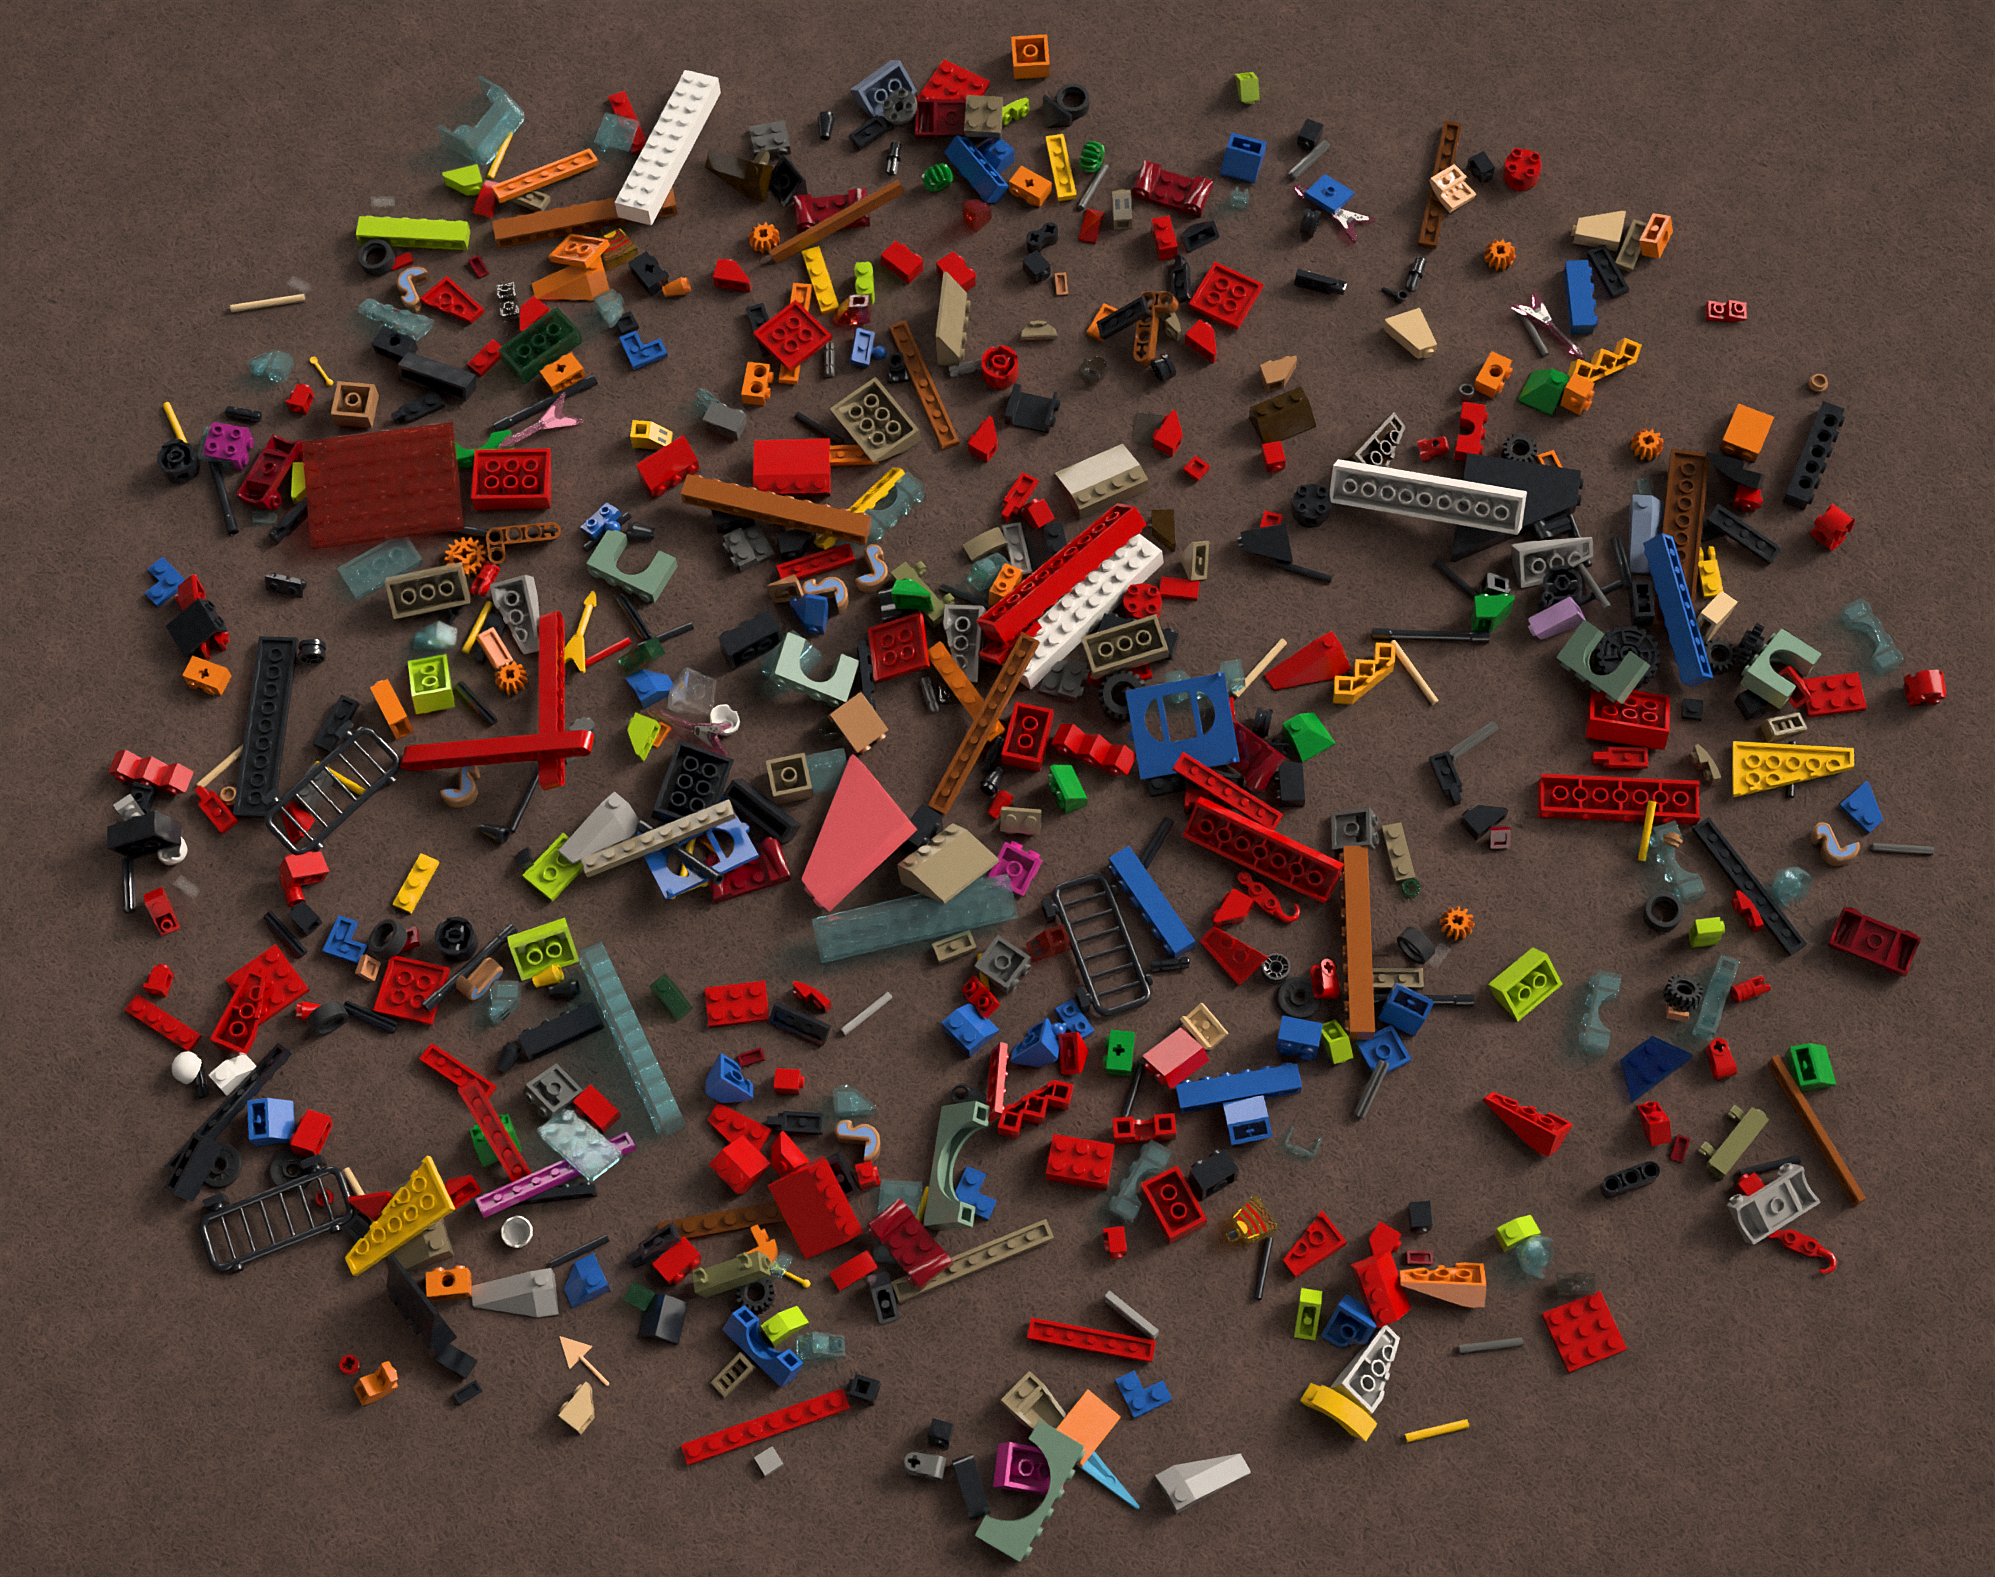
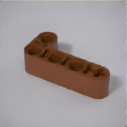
M1147 291L1141 295L1146 298L1147 303L1153 299L1152 304L1148 305L1150 315L1137 321L1133 357L1144 367H1149L1150 360L1155 358L1160 313H1174L1179 306L1177 299L1167 291ZM1171 300L1170 304L1165 305L1166 301ZM1151 317V320L1145 323L1146 319ZM1149 335V338L1146 341H1143V338Z
M555 522L492 528L486 534L488 559L491 563L499 565L505 560V545L555 540L561 534V528ZM543 526L544 531L549 530L550 526H553V529H557V532L554 533V536H551L550 533H544L545 538H541L542 531L540 527ZM528 529H537L538 536L530 538L527 534ZM510 530L518 531L519 538L517 540L509 538L508 533ZM491 532H497L500 535L498 542H492L489 539ZM493 551L501 552L502 559L500 561L492 559L491 554Z

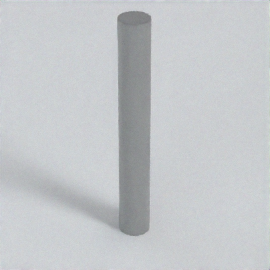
M886 992L840 1030L846 1036L893 997L889 992Z

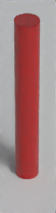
M629 637L585 659V668L632 644Z

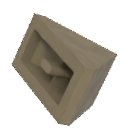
M1209 541L1191 542L1179 557L1188 579L1191 581L1207 579Z

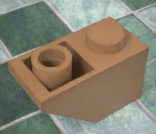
M1286 356L1280 360L1267 361L1260 365L1259 375L1265 392L1285 387L1296 368V356Z

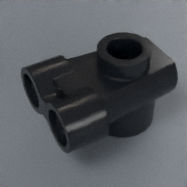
M890 354L887 383L910 381L909 372L905 368L903 354Z

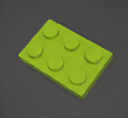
M564 833L522 875L526 881L552 902L584 869L582 861L571 864L558 853V850L569 839Z

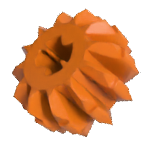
M766 222L764 225L758 223L757 228L752 227L748 235L750 246L754 247L755 252L761 250L762 254L765 250L769 252L771 248L777 247V244L780 242L779 231L775 229L773 224L768 226Z
M1496 239L1493 243L1489 242L1484 250L1485 263H1489V268L1495 266L1496 271L1499 267L1503 270L1506 269V266L1511 267L1516 257L1515 247H1511L1510 242L1504 243V239L1501 242H1498Z
M1646 428L1642 432L1638 430L1631 439V450L1635 451L1634 456L1641 455V460L1646 457L1648 461L1652 457L1657 458L1663 450V439L1659 438L1660 432L1654 434L1653 428L1650 432Z
M515 661L511 665L505 662V667L499 666L500 672H495V677L497 678L495 679L496 685L499 686L500 691L506 690L508 695L512 690L517 694L518 688L524 690L523 684H528V679L526 678L528 675L527 671L524 670L523 665H517Z
M1457 906L1454 911L1450 907L1448 912L1442 913L1443 919H1440L1439 924L1443 926L1441 928L1442 932L1448 931L1447 938L1454 935L1455 941L1458 940V936L1464 940L1466 934L1470 935L1472 933L1471 928L1474 927L1475 923L1471 921L1473 918L1472 914L1466 915L1467 908L1460 911V907Z

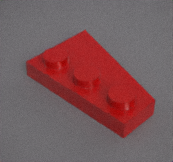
M448 276L419 298L421 303L470 324L485 313L484 309Z
M1212 927L1199 940L1238 985L1243 984L1269 958L1217 927Z
M718 1102L708 1118V1122L730 1144L744 1135L760 1152L772 1132L771 1128Z
M1321 1210L1313 1224H1310L1306 1229V1233L1285 1256L1283 1263L1296 1279L1346 1246L1347 1241Z

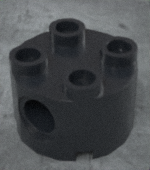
M175 439L161 446L162 449L157 453V462L170 482L183 483L197 477L200 461L191 444L181 439Z
M1316 484L1300 485L1297 488V491L1294 493L1291 511L1292 517L1299 522L1298 524L1313 528L1320 526L1328 519L1331 499L1327 488Z
M1559 565L1552 567L1543 577V590L1547 592V595L1549 592L1553 593V605L1568 597H1571L1578 605L1582 597V579L1580 574L1573 570L1572 567Z
M459 916L449 917L437 926L434 940L443 957L453 962L468 961L472 958L478 948V937L467 919Z

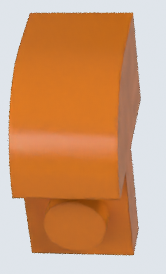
M757 1224L750 1229L758 1247L746 1253L759 1251L769 1257L772 1266L778 1257L775 1239L770 1240L765 1229L760 1230Z
M387 1361L381 1363L375 1373L360 1378L353 1389L361 1405L364 1406L375 1402L393 1392L398 1387L396 1382L398 1380L397 1372L390 1362Z

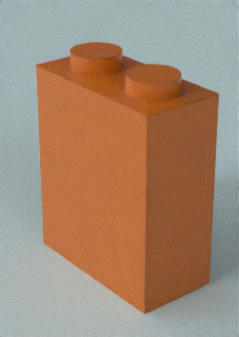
M1738 403L1719 449L1727 454L1740 456L1745 461L1756 462L1774 417Z
M389 680L376 682L370 689L396 740L413 733L412 725Z

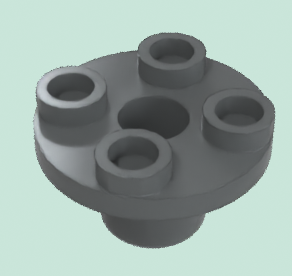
M904 88L893 92L882 102L883 115L891 124L900 125L910 122L914 118L917 109L915 96Z

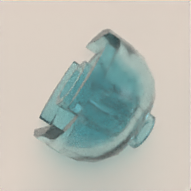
M1791 866L1781 869L1775 874L1772 890L1776 899L1783 906L1790 907L1788 904L1795 900V904H1797L1807 896L1811 890L1809 887L1810 881L1813 883L1814 880L1802 868Z
M1534 1235L1527 1238L1522 1245L1519 1244L1516 1256L1519 1257V1265L1525 1273L1539 1279L1545 1277V1274H1542L1544 1267L1547 1266L1549 1269L1554 1254V1247L1550 1246V1242H1554L1552 1238Z

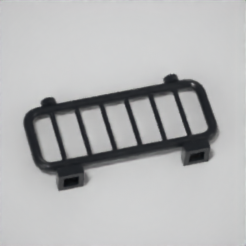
M348 720L332 735L337 741L341 737L344 739L340 745L281 798L278 797L281 791L275 786L259 801L264 807L268 804L271 806L264 816L266 827L292 854L303 855L312 850L314 852L320 850L324 846L322 841L384 784L389 786L397 779L394 775L400 769V757L373 728L363 726L352 732L350 729L354 724ZM368 734L393 760V765L387 772L356 742L361 735ZM352 743L382 774L372 785L341 754ZM337 757L368 787L358 798L327 768ZM323 770L354 801L343 812L312 781ZM310 783L339 814L329 825L298 795L307 784ZM294 796L325 828L314 839L283 808ZM279 810L310 841L304 848H297L272 822V817Z
M1091 873L1056 885L1052 892L1054 903H1051L1049 897L1042 899L1041 908L1047 924L1055 922L1056 915H1059L1088 993H1085L1084 987L1075 990V999L1082 1013L1089 1012L1090 1004H1092L1098 1014L1107 1017L1147 1004L1151 998L1150 985H1153L1150 973L1144 974L1115 896L1118 895L1117 887L1115 884L1110 885L1108 879L1100 873ZM1092 881H1099L1102 884L1103 892L1065 904L1061 901L1060 893L1063 890ZM1106 895L1111 909L1069 922L1065 907ZM1113 913L1118 927L1076 940L1072 925ZM1120 931L1125 945L1083 958L1078 943ZM1127 949L1132 963L1091 976L1089 975L1085 961ZM1132 966L1134 967L1139 981L1098 994L1096 993L1091 979ZM1141 985L1143 996L1139 999L1107 1009L1102 1007L1099 1001V997Z
M317 1154L300 1161L302 1169L309 1174L231 1205H228L230 1204L228 1196L222 1192L203 1199L204 1207L213 1211L205 1215L199 1224V1232L211 1267L220 1272L231 1270L232 1273H237L244 1270L243 1264L327 1231L330 1234L341 1232V1226L348 1223L355 1213L354 1205L348 1202V1197H351L343 1172L338 1167H324L327 1165L325 1157ZM333 1174L336 1177L347 1210L344 1216L335 1220L321 1177ZM316 1179L330 1218L329 1222L317 1227L314 1226L301 1186ZM298 1187L311 1229L295 1235L282 1195L283 1192ZM276 1195L279 1197L291 1237L277 1243L275 1242L262 1202ZM259 1203L272 1243L259 1250L255 1249L243 1208ZM239 1210L252 1252L236 1258L223 1216ZM218 1218L220 1219L232 1257L231 1261L223 1264L217 1261L207 1229L209 1222Z

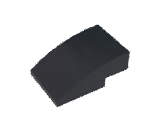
M1707 452L1706 456L1727 476L1746 486L1761 490L1765 475L1747 470L1749 462Z

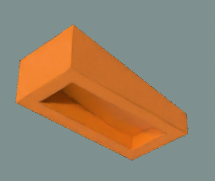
M661 721L659 723L661 729L653 742V745L657 748L672 729Z

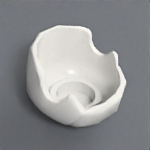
M718 705L710 713V725L723 727V730L718 732V734L727 736L738 730L740 725L738 713L731 710L729 705Z
M181 837V845L160 851L157 855L162 863L175 865L185 858L188 849L184 839Z
M190 1051L181 1052L172 1063L174 1078L184 1084L192 1082L200 1070L201 1059Z
M514 1216L507 1219L501 1228L503 1241L506 1245L513 1248L525 1246L533 1236L532 1225L529 1220L522 1216Z

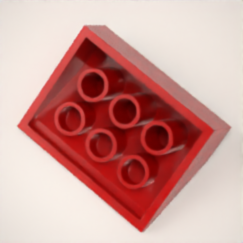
M830 438L754 440L753 487L759 491H771L780 496L831 495Z
M550 448L475 449L471 494L475 510L551 509Z
M1591 687L1586 722V738L1665 750L1669 735L1670 696L1633 690L1623 704L1618 701L1614 704L1605 697L1606 692L1603 690L1597 692Z
M824 1156L768 1185L805 1260L864 1233Z

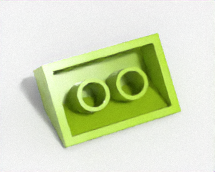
M565 918L507 937L522 981L538 975L551 965H559L562 968L580 962Z
M1532 947L1491 981L1488 986L1496 1000L1516 1021H1519L1558 989L1562 982L1548 955Z

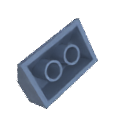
M890 60L851 88L850 92L857 104L871 118H874L877 115L884 116L882 102L893 92L904 88L915 94L917 90L902 63L898 60Z

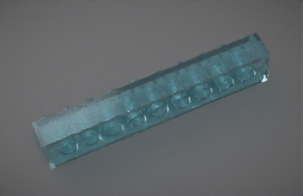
M1008 874L974 881L945 904L924 894H918L811 920L821 963L1015 919L1018 918L1011 881Z
M602 941L579 950L582 956L579 958V962L617 1045H619L618 1047L633 1080H636L634 1082L641 1098H643L642 1100L651 1116L657 1133L662 1132L664 1138L687 1128Z

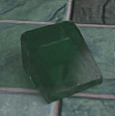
M633 1282L623 1300L632 1307L645 1311L655 1292Z

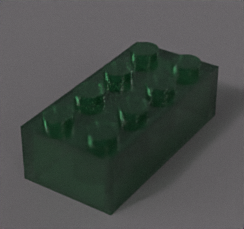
M556 306L501 346L498 352L501 361L525 385L540 374V370L546 365L554 363L583 341L579 329Z

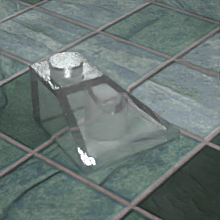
M685 667L669 691L667 708L680 714L710 716L714 705L717 680Z

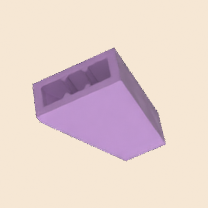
M1568 597L1528 618L1531 624L1528 628L1533 636H1537L1542 640L1579 627L1583 620L1586 619L1580 607L1571 597Z

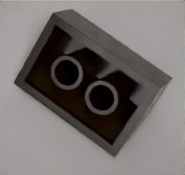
M1301 386L1251 406L1249 410V419L1263 444L1283 441L1316 427L1310 402Z

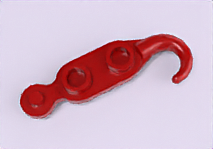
M1242 871L1238 874V882L1248 887V895L1254 899V902L1264 912L1277 917L1285 923H1292L1299 918L1300 908L1297 904L1293 905L1295 914L1287 916L1283 913L1278 899L1261 882H1254L1251 874L1247 871Z
M1778 1229L1767 1236L1769 1239H1779L1784 1247L1802 1255L1828 1259L1830 1266L1825 1270L1819 1269L1821 1274H1830L1836 1268L1837 1261L1834 1254L1825 1249L1812 1237L1791 1229L1785 1231Z

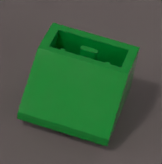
M1480 594L1475 596L1471 609L1472 631H1489L1492 633L1510 615L1514 595L1499 594L1497 596H1489L1488 594Z
M1049 766V774L1047 775L1049 779L1048 786L1052 793L1055 792L1057 795L1056 803L1059 809H1063L1065 814L1087 806V796L1072 766Z
M1808 1043L1789 1047L1785 1057L1790 1075L1801 1092L1836 1086L1826 1046Z
M509 1114L498 1115L519 1152H522ZM476 1124L470 1129L476 1152L482 1166L485 1167L499 1161L479 1125Z

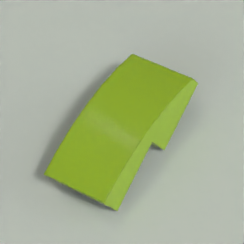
M1028 98L1019 99L1003 107L1002 126L1004 124L1007 125L1012 117L1018 121L1021 117H1025L1028 114Z

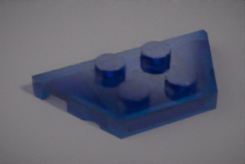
M1654 1036L1648 1038L1620 1060L1625 1076L1624 1080L1630 1095V1102L1634 1103L1691 1060L1693 1055Z

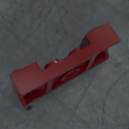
M916 99V139L965 137L966 99ZM970 137V139H988V138Z
M1144 160L1132 188V197L1201 218L1208 196L1213 189V181L1196 176L1195 179L1162 170V165Z
M866 188L850 189L848 194L812 198V194L793 196L798 234L867 197ZM869 213L841 229L870 226Z
M272 434L236 493V496L244 504L272 511L276 510L281 505V495L277 492V488L293 462H306L308 460L309 453L307 447L299 439L293 442Z
M1232 717L1240 762L1228 765L1241 775H1244L1245 785L1253 791L1256 789L1265 790L1271 776L1285 761L1286 757Z
M774 837L764 839L763 843L760 844V849L756 850L759 855L758 858L722 874L724 879L719 885L709 880L708 883L714 903L791 881L780 841L774 839ZM716 854L707 856L706 860L703 861L711 867L721 862Z
M1843 907L1827 947L1845 954H1852L1905 978L1922 938L1918 937L1914 932L1903 931L1861 914L1854 908Z
M901 1198L868 1223L869 1229L867 1231L873 1239L878 1238L907 1273L908 1277L906 1279L913 1287L917 1286L920 1291L936 1276L954 1265L952 1259L936 1243Z

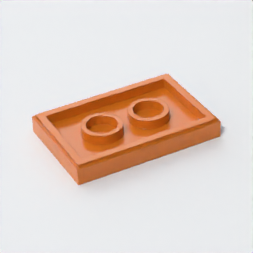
M569 234L548 258L550 262L588 268L610 244L605 239Z
M1087 1390L1056 1429L1084 1445L1083 1450L1086 1453L1080 1463L1076 1461L1082 1467L1121 1417L1091 1391Z

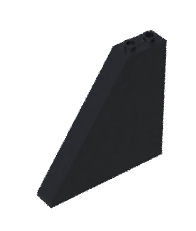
M1467 453L1462 481L1527 491L1523 522L1518 535L1456 524L1450 562H1456L1530 531V526L1537 521L1544 520L1547 522L1557 517L1574 513L1576 506H1580L1582 495H1578L1579 489L1582 490L1584 478H1581V470Z

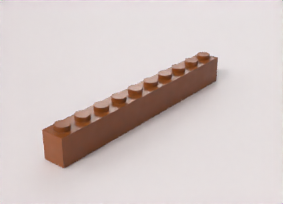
M671 187L655 219L678 215L673 187ZM617 197L492 221L498 249L568 236L569 234L600 230L607 225L609 227H616L637 222L618 217L615 207Z
M687 474L680 493L682 502L863 545H866L872 526L871 516L862 512L854 513L845 508L837 509L827 504H815L809 500L802 501L788 495L780 496L771 491L763 492L754 487H741L736 483L728 484L718 479L703 478L697 474Z
M1343 846V852L1339 853V862L1345 865L1339 876V882L1343 883V889H1340V902H1344V908H1341V920H1344L1345 926L1341 927V938H1345V945H1342V957H1346V963H1343L1342 972L1343 976H1346L1347 981L1343 982V994H1347V1001H1344V1013H1348V1020L1344 1022V1030L1348 1032L1349 1040H1373L1375 1021L1368 846Z

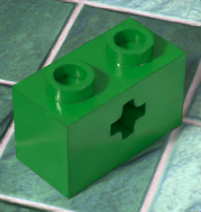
M1111 1030L1110 1036H1106L1105 1048H1109L1108 1056L1104 1055L1103 1067L1106 1068V1074L1131 1077L1135 1032ZM1117 1050H1121L1120 1056H1116Z

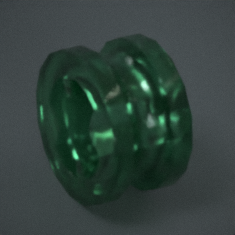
M1413 878L1405 880L1402 886L1404 896L1407 898L1418 896L1421 887L1420 883ZM1409 884H1412L1413 888L1416 889H1414V892H1410L1406 887L1408 888Z

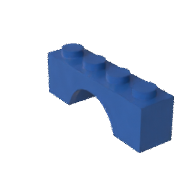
M745 1305L731 1314L722 1329L780 1387L792 1381L804 1364L790 1349L777 1351L769 1347L760 1334L759 1319Z

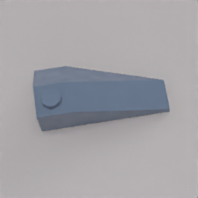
M1633 494L1629 504V568L1631 573L1649 574L1650 566L1644 554L1643 542L1662 533L1665 503L1651 495Z

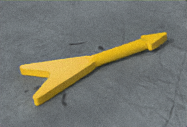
M594 591L584 601L585 608L577 632L565 646V663L574 660L581 673H585L583 635L592 609L596 607V593Z

